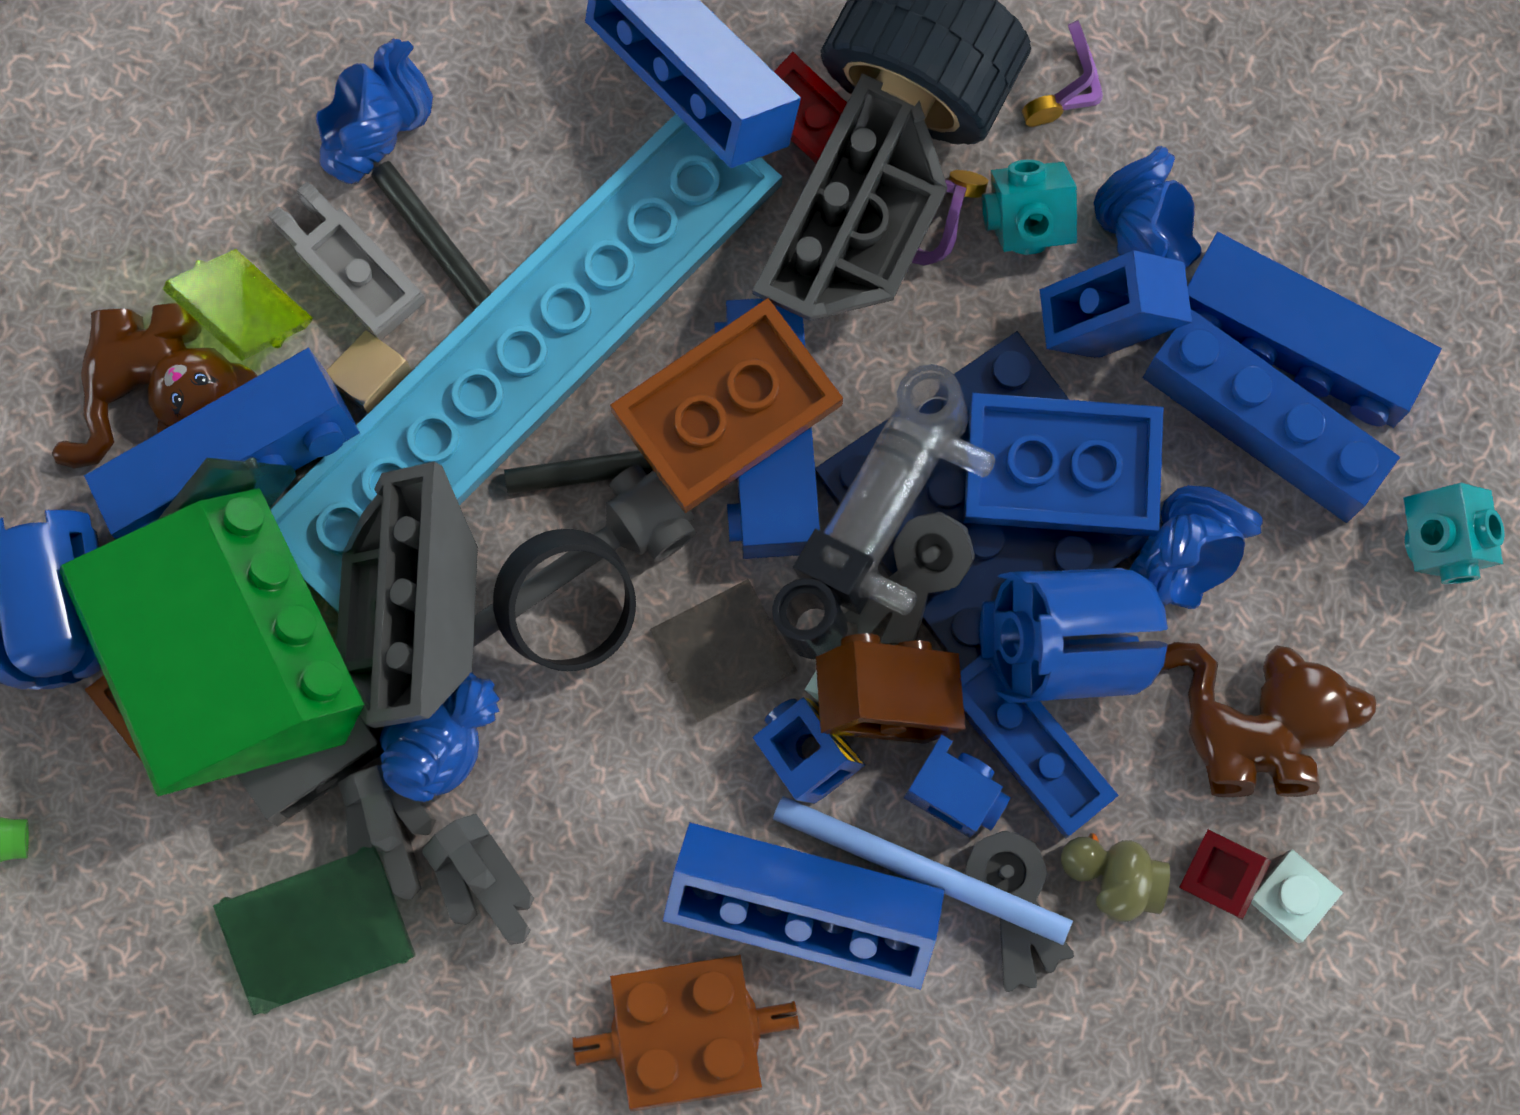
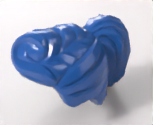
M392 39L378 47L374 54V66L372 69L364 63H356L346 68L338 77L332 103L316 113V122L321 137L320 164L326 173L344 183H358L365 174L370 173L374 168V163H379L386 155L393 151L398 132L411 131L423 126L431 114L433 94L423 74L408 58V55L414 48L409 41L402 42L400 39Z
M1157 146L1150 155L1132 162L1113 173L1098 189L1093 204L1096 219L1103 229L1116 234L1119 256L1132 250L1183 261L1186 270L1200 257L1202 248L1193 236L1195 209L1191 194L1183 184L1176 180L1166 181L1175 161V156L1169 153L1166 147Z
M1187 485L1178 488L1164 501L1161 510L1163 526L1155 537H1148V540L1141 548V553L1134 560L1130 570L1141 574L1154 584L1164 607L1171 603L1188 609H1196L1201 604L1204 592L1223 583L1237 571L1244 554V538L1261 534L1262 516L1255 510L1243 506L1232 497L1212 487Z
M471 672L429 719L384 726L379 742L384 750L381 754V768L385 782L396 793L420 802L432 800L434 796L449 793L459 786L470 774L477 760L479 750L477 727L486 726V724L494 722L496 720L495 713L500 712L497 702L501 699L494 691L495 684L490 679L478 678Z

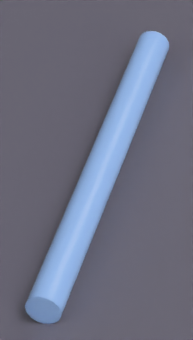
M785 796L781 798L775 810L773 820L913 881L944 889V894L1056 943L1061 945L1065 943L1073 920Z

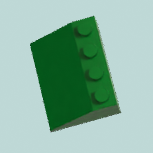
M260 488L200 500L61 565L60 574L157 797L345 745L364 703Z

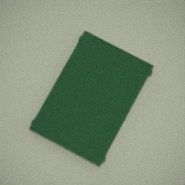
M374 846L361 847L353 854L235 897H224L213 905L253 1016L259 1013L267 1014L273 1008L398 963L405 964L409 959L416 956L378 851Z

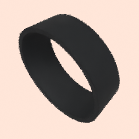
M556 529L540 533L528 539L507 558L495 583L493 610L502 636L520 655L553 670L579 671L602 663L621 647L628 637L634 622L636 596L631 578L623 561L609 544L585 531ZM584 551L606 559L621 574L625 590L623 611L613 632L600 646L582 656L565 660H551L539 657L522 639L515 617L517 595L527 575L543 560L562 552Z

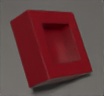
M1208 829L1179 888L1243 920L1271 861Z

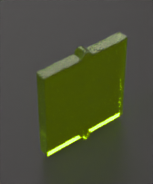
M237 249L208 262L197 260L192 269L166 280L162 289L241 361L270 346L281 348L286 338L305 329L313 319Z

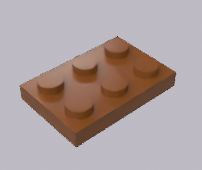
M767 298L610 404V408L614 417L684 513H687L843 405L844 398L770 299Z

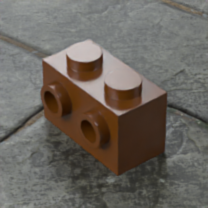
M864 633L845 636L841 639V646L816 656L821 733L927 744L939 739L941 735L946 737L966 729L959 653L932 650L930 642L921 640L905 641L895 645L880 643L878 635Z

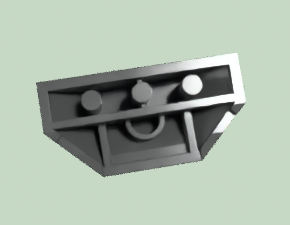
M863 73L752 290L753 295L764 300L769 298L774 305L808 321L893 301L947 193V185L924 120L925 116L920 100L913 106L881 90L883 82Z
M434 461L381 473L374 488L377 495L361 514L342 553L336 647L363 700L364 706L360 716L366 725L373 728L429 719L472 672L478 546L442 465Z

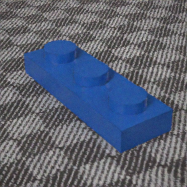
M981 655L961 671L964 717L1065 839L1119 796L1040 701L1008 703L997 695L996 691L1007 689L998 675L994 659L983 660Z

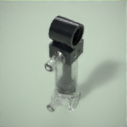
M934 364L922 365L909 371L900 381L897 390V406L824 532L814 529L793 565V569L799 579L785 585L776 595L772 606L773 620L789 647L799 656L814 660L816 656L841 646V639L847 635L848 627L847 618L840 606L860 615L868 600L871 599L904 616L910 614L917 602L916 593L881 576L877 567L936 464L942 458L982 478L991 473L995 464L994 454L960 439L969 421L968 408L958 380L945 367ZM939 398L947 401L943 409L934 414L919 412L923 404L931 399ZM810 609L825 610L822 621L816 627L808 630L796 628L798 619L804 612Z

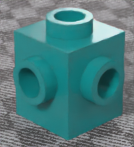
M1027 159L1015 161L1008 168L991 170V193L982 194V216L986 231H995L1004 252L1013 251L1018 254L1031 255L1043 252L1050 246L1077 243V186L1064 161L1044 164L1038 160Z
M1457 483L1403 497L1408 526L1404 542L1406 552L1413 562L1414 572L1440 576L1442 584L1451 585L1476 581L1481 578L1480 569L1503 564L1500 545L1504 542L1505 531L1502 519L1494 508L1492 490L1465 483Z

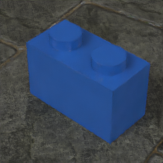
M1132 250L1039 289L1046 349L1099 358L1192 323L1184 262Z

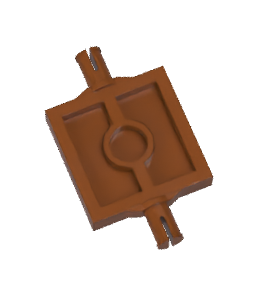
M741 955L610 976L615 1007L611 1025L612 1032L579 1038L573 1037L572 1042L575 1051L600 1047L598 1049L574 1052L576 1066L616 1059L619 1068L625 1076L629 1110L634 1112L762 1090L757 1059L760 1035L791 1029L798 1030L799 1022L798 1015H796L795 1001L756 1008L753 999L746 989ZM796 1015V1016H791V1017H785V1018H779V1019H772V1018H778V1017Z

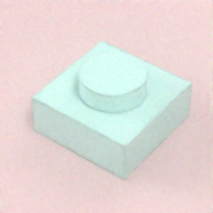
M1292 849L1286 852L1262 881L1251 904L1295 942L1301 943L1343 892Z

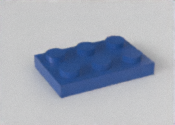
M972 393L969 406L963 523L1155 537L1160 527L1164 407Z

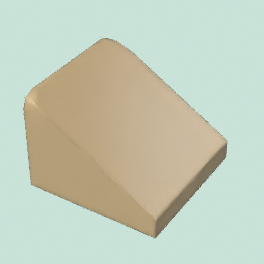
M365 330L326 371L332 378L336 388L365 414H368L411 372L408 361L398 352Z

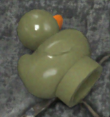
M1090 833L1088 837L1072 839L1064 846L1061 854V864L1065 873L1070 878L1077 881H1091L1102 875L1101 892L1096 897V905L1109 919L1117 922H1129L1139 917L1143 912L1161 914L1169 890L1170 866L1168 862L1152 860L1149 853L1139 843L1132 840H1122L1111 846L1108 851H1105L1094 833Z

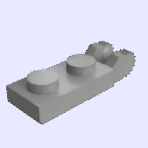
M309 182L304 183L296 190L300 200L323 223L307 235L299 227L295 219L278 206L267 215L276 229L292 244L297 256L366 329L379 340L384 339L426 302L424 295L341 207L336 210Z

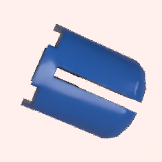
M44 510L46 522L21 524L6 530L3 517L0 518V684L24 690L28 688L33 690L54 689L89 678L101 670L60 574L62 564L100 547L97 531L92 528L88 513L74 510Z
M1108 568L1037 572L1022 571L999 574L997 577L1006 580L1000 586L995 601L983 602L979 628L982 659L995 660L998 675L1007 689L996 691V693L1008 703L1136 695L1152 685L1164 666L1167 643L1139 641L1138 636L1124 634L1164 631L1168 629L1165 607L1154 584L1133 570Z

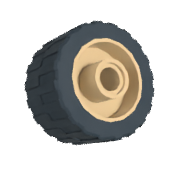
M847 0L820 52L823 65L827 68L829 75L849 94L852 95L863 73L883 82L881 90L913 106L920 100L925 116L924 120L931 138L949 142L950 144L971 145L979 143L987 137L1030 55L1031 41L1021 22L998 0Z

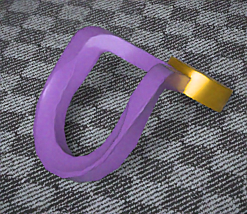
M1079 20L1069 23L1068 28L1084 73L1057 94L1042 96L1027 103L1022 109V114L1026 125L1029 127L1053 122L1063 114V110L1095 106L1102 101L1103 93L1099 76ZM1089 85L1091 86V93L1078 95Z
M953 170L950 172L949 180H945L947 193L954 194L941 242L931 252L919 248L912 263L923 266L942 261L951 253L957 238L958 222L964 196L981 198L982 194L986 193L988 185L986 177L966 170Z

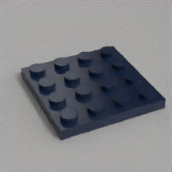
M1018 331L815 468L816 477L851 524L885 465L877 456V451L880 447L884 446L883 441H887L886 436L890 430L912 435L934 454L933 459L930 463H926L927 468H924L922 478H906L867 547L890 577L898 571L893 545L909 520L920 515L942 512L966 526L975 554V558L971 563L972 566L955 588L929 593L922 618V623L943 651L959 653L960 671L981 656L979 628L983 602L995 601L1000 586L1006 580L997 577L999 574L1022 571L1116 568L1139 552L1149 537L963 523L969 406L972 393L1069 400ZM1160 520V527H1159V529L1163 526V523H1162L1161 520Z

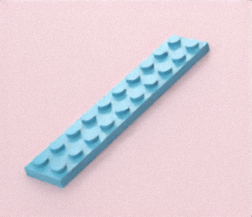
M675 114L356 425L360 434L344 442L336 452L324 456L270 509L305 582L339 613L342 553L361 514L377 495L374 488L381 473L434 461L442 465L457 501L461 505L782 186V175L761 157L730 169Z

